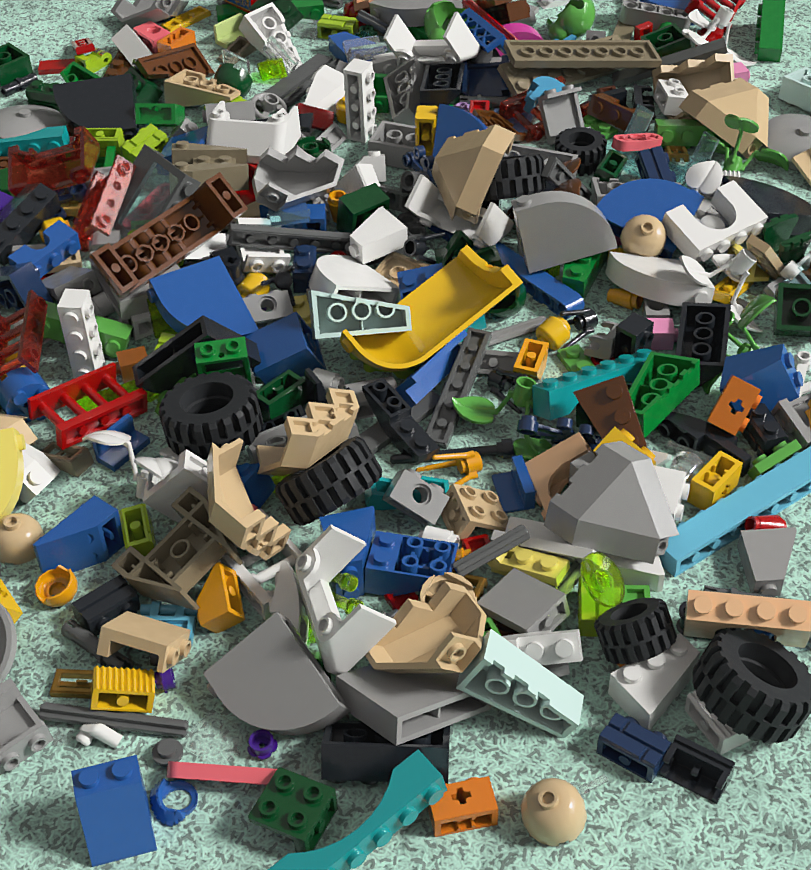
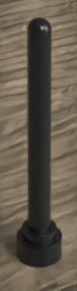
M512 438L501 439V442H496V445L440 450L439 455L465 453L473 450L477 451L480 456L497 455L498 457H503V459H512L514 456ZM408 453L394 454L390 457L392 464L417 463ZM431 458V459L426 460V461H424V462L439 461V460H433V459Z

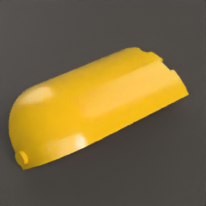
M466 245L460 250L456 258L397 303L410 306L412 331L352 336L345 329L340 337L341 346L347 353H352L360 361L379 370L396 372L412 369L428 360L518 288L523 281L508 264L503 267L494 266L492 269L488 268V263Z

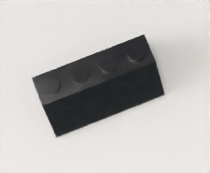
M465 63L426 64L420 87V105L437 106L438 110L439 104L449 105L460 94Z
M42 183L27 184L0 212L1 265L5 266L9 263L8 256L12 254L13 246L27 245L38 233V230L42 229V222L51 219L61 209L59 197L55 191Z
M682 303L675 355L700 359V384L697 387L702 386L723 371L727 354L731 304Z
M339 720L333 725L326 726L321 743V780H329L336 784L347 781H360L366 785L390 782L393 769L419 749L442 774L444 782L448 784L450 725L396 746L362 721Z

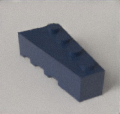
M32 262L0 267V304L5 309L13 307L16 312L23 313L26 311L28 316H32L40 300L54 303L40 278L38 268Z

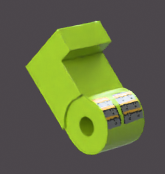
M95 48V51L86 56L83 54L74 56L76 63L93 73L112 62V55L100 48Z

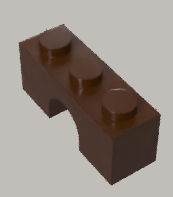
M605 93L592 95L587 114L630 134L648 132L653 115L638 108L624 107L619 104L620 100Z

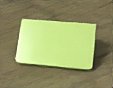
M238 13L213 26L215 43L227 49L239 36L245 38L239 30L243 14Z

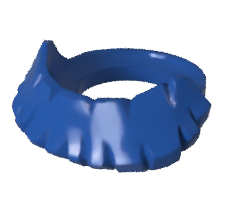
M162 778L150 792L151 810L154 812L156 819L170 827L182 822L185 816L192 813L197 806L198 793L194 786L186 781H167L165 778ZM176 790H184L191 796L189 806L180 810L167 808L162 800L169 793Z

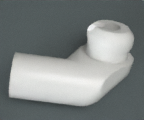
M101 723L83 724L79 728L80 732L76 735V741L84 746H89L94 738L115 749L123 735Z

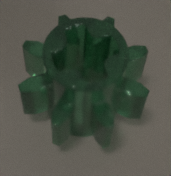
M370 25L360 26L355 33V36L373 43L378 40V32L374 31V28Z

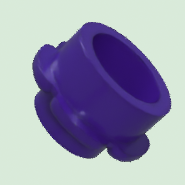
M172 667L164 673L154 672L155 684L158 690L163 688V691L168 693L167 690L176 688Z
M264 729L257 730L249 737L247 751L252 757H258L260 760L271 757L272 752L277 750V740L273 739V735L269 731ZM261 744H264V745H265V747H263V748H260L259 746H260Z

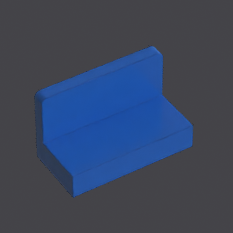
M126 414L107 429L131 436L130 442L134 456L150 444L148 436L135 430L133 417L130 414ZM92 441L96 461L115 472L130 460L125 446H109Z
M522 455L513 456L511 472L492 475L496 493L505 513L535 508L536 491Z

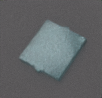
M306 202L277 212L268 208L267 219H270L271 227L310 222L309 215L311 213L310 209L307 208Z

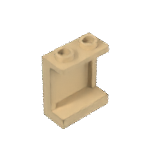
M126 611L101 626L96 654L109 657L124 646H130L158 655L157 672L164 673L188 656L191 649V641L189 640L191 630Z

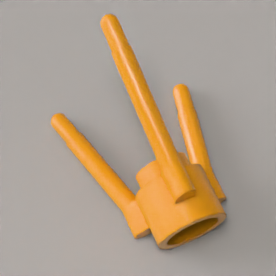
M472 450L465 453L433 455V460H457L418 467L416 471L421 472L457 466L459 473H465L466 476L454 484L463 485L469 480L478 478L477 472L482 471L483 463L480 454Z

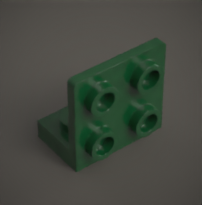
M279 767L248 815L249 822L292 839L296 853L312 851L316 848L338 810L336 790Z

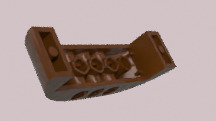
M219 172L206 180L192 195L112 246L110 243H107L93 252L88 260L117 297L123 299L148 284L149 279L160 276L203 246L241 216L248 208Z

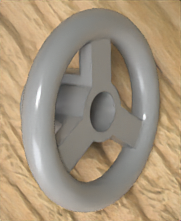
M258 93L251 99V101H254L255 116L258 119L270 118L268 117L269 113L279 111L282 108L288 113L286 103L273 93ZM257 101L263 106L264 111L262 114L256 108Z

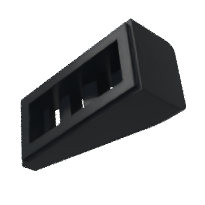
M310 368L305 369L307 404L308 402L320 403L326 399L327 392L315 373Z

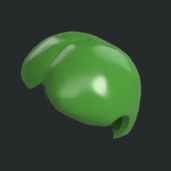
M447 0L432 3L424 16V30L428 39H444V33L454 12L460 14L466 9L455 8L454 3Z
M570 0L564 10L557 15L558 18L554 23L548 18L546 25L549 38L551 40H563L572 34L576 36L577 40L584 36L587 30H590L595 19L596 13L593 1Z

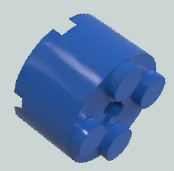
M19 367L6 373L7 377L2 382L0 380V406L5 414L28 417L24 420L28 423L33 420L29 418L27 398L50 388L33 369ZM43 415V416H41V417H39V418H36V419L39 420V421H42V420L46 419L47 417H45V416Z

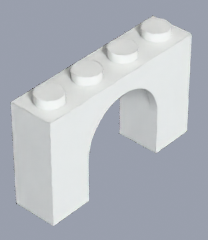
M734 180L718 187L711 200V204L728 222V228L712 229L704 226L683 204L665 212L662 223L666 229V235L685 256L691 257L697 262H705L712 255L718 252L723 253L732 245L743 243L751 234L757 236L762 232L763 225L768 216Z

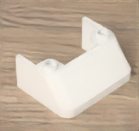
M454 12L444 33V39L415 40L398 14L394 15L383 38L401 64L412 56H415L421 64H454L475 58L480 51V45L458 12Z
M220 101L209 115L206 145L247 149V163L258 164L260 156L269 147L285 155L301 137L298 106H293L288 115L274 113L266 122L230 119V114L225 108V102Z
M422 174L419 175L405 204V207L420 219V224L429 228L433 225L453 234L456 230H462L474 242L473 245L479 249L498 243L511 231L514 222L493 202H490L487 209L481 207L476 224L458 216H455L452 221L439 189Z
M330 525L299 555L295 567L304 607L324 668L327 672L337 676L348 672L397 623L395 619L362 604H359L342 621L329 582L366 546V543Z

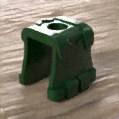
M794 213L789 215L783 214L779 218L770 219L769 222L763 225L762 230L763 241L770 245L776 254H779L778 257L785 267L792 260L796 264L805 257L804 254L811 243V231L789 238L799 219V216Z

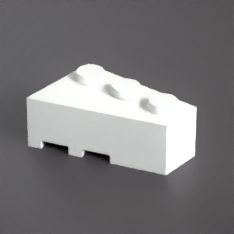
M679 633L677 634L676 642L660 655L642 662L626 664L610 673L608 694L630 717L636 719L640 726L651 731L653 725L661 715L663 716L668 706L692 679L693 668L699 660L700 652Z

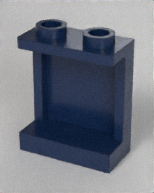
M502 55L501 62L469 64L468 60L463 61L465 63V70L460 95L477 96L482 94V96L511 97L510 90L497 70L500 64L510 62L508 55Z

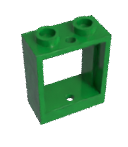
M135 103V120L138 125L178 126L185 119V107L178 104Z
M245 336L194 343L198 374H211V372H206L205 365L242 360L243 367L218 371L219 373L231 372L234 376L236 374L241 375L252 383Z

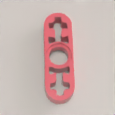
M655 133L614 135L611 147L622 152L641 151L661 146L663 137Z

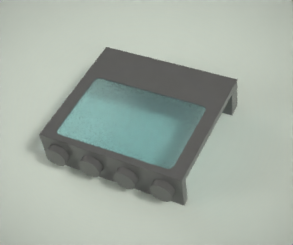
M144 144L101 218L115 230H120V234L126 237L192 195L198 189L201 182L188 176L166 160L163 154Z

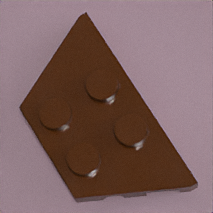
M474 109L472 112L487 128L496 124L516 133L514 141L524 142L529 136L525 131H516L513 128L514 124L493 110Z

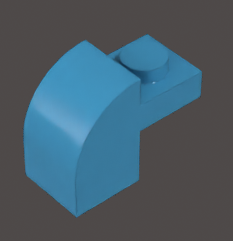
M549 76L535 78L526 93L527 95L524 99L526 104L523 110L530 114L538 105L537 97L545 95L544 91L556 88V92L562 91L561 87L566 85Z

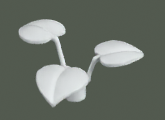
M721 5L714 19L709 22L699 13L698 9H695L689 13L688 20L701 28L708 29L707 32L700 36L691 30L683 29L682 34L699 46L708 43L705 39L711 31L716 30V27L720 29L726 27L725 42L727 47L729 31L732 25L729 21L734 11ZM727 48L728 53L726 54H733L734 63L742 62L745 66H753L757 63L746 60Z
M714 160L694 164L688 169L685 176L686 184L689 188L696 189L698 192L701 191L705 195L715 193L716 189L720 187L723 178L722 168ZM697 213L694 216L706 227L725 229L724 222L717 216L706 215L701 220L697 218Z
M745 248L736 256L735 254H715L711 259L717 269L708 273L705 272L704 268L696 260L681 255L679 259L685 272L693 281L702 286H709L711 282L708 278L721 271L725 272L732 280L739 282L730 301L731 311L735 314L734 321L738 323L744 308L737 304L736 299L746 278L750 275L748 270L757 262L756 257ZM754 321L746 326V329L760 333L763 331Z
M96 431L82 438V442L90 440L103 445H123L127 448L133 470V481H137L136 497L143 499L145 484L148 481L157 484L178 467L179 455L174 453L169 447L159 451V454L164 456L163 458H135L130 442L131 436L119 431ZM136 464L144 468L140 474H138Z

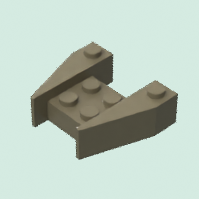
M188 141L172 143V164L188 176L201 182L200 186L220 172L234 191L249 190L247 149L189 143ZM171 174V193L179 181L173 174Z
M189 486L170 505L182 520L145 557L130 546L111 566L140 595L198 610L200 607L187 594L188 591L225 554L239 565L243 561L235 544L209 522L208 500Z

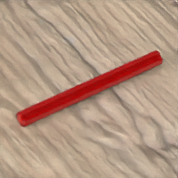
M462 0L465 9H472L504 34L507 40H518L473 0Z

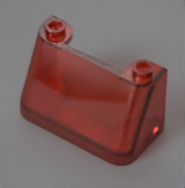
M84 126L74 128V136L70 137V144L40 153H37L33 148H29L28 152L21 151L18 145L8 147V190L16 196L27 184L42 183L55 191L89 181L100 155L99 142Z

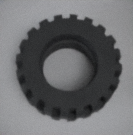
M540 154L502 157L483 201L517 198L522 195L544 192L546 180L541 176L544 169L543 157Z
M218 371L206 375L202 373L198 374L197 377L184 379L183 383L174 385L172 391L168 390L159 406V417L169 448L177 455H180L187 449L203 460L208 459L212 442L221 448L224 444H230L240 438L244 441L241 451H243L246 445L250 446L254 442L255 437H258L263 425L258 397L253 384L241 375L236 374L234 376L231 372L219 373Z
M355 436L338 445L309 468L289 474L275 486V493L292 521L299 526H304L307 523L314 522L319 517H324L369 489L382 477V468L365 440Z
M728 628L714 635L693 668L692 680L697 697L705 703V708L710 714L713 713L718 717L717 720L720 723L728 725L732 728L733 732L739 735L744 734L748 736L750 740H762L766 744H777L793 738L811 714V674L808 672L806 664L800 662L797 659L798 656L792 651L789 652L785 649L784 645L780 642L769 639V636L763 633L757 634L751 629Z

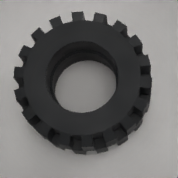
M572 127L571 129L568 128L565 131H561L556 136L555 151L576 154L581 159V164L577 169L579 176H584L586 173L588 176L592 175V172L596 171L606 156L607 139H605L601 132L592 128Z
M639 598L618 604L600 615L594 623L605 658L613 664H632L651 659L669 649L677 639L667 604L660 598Z

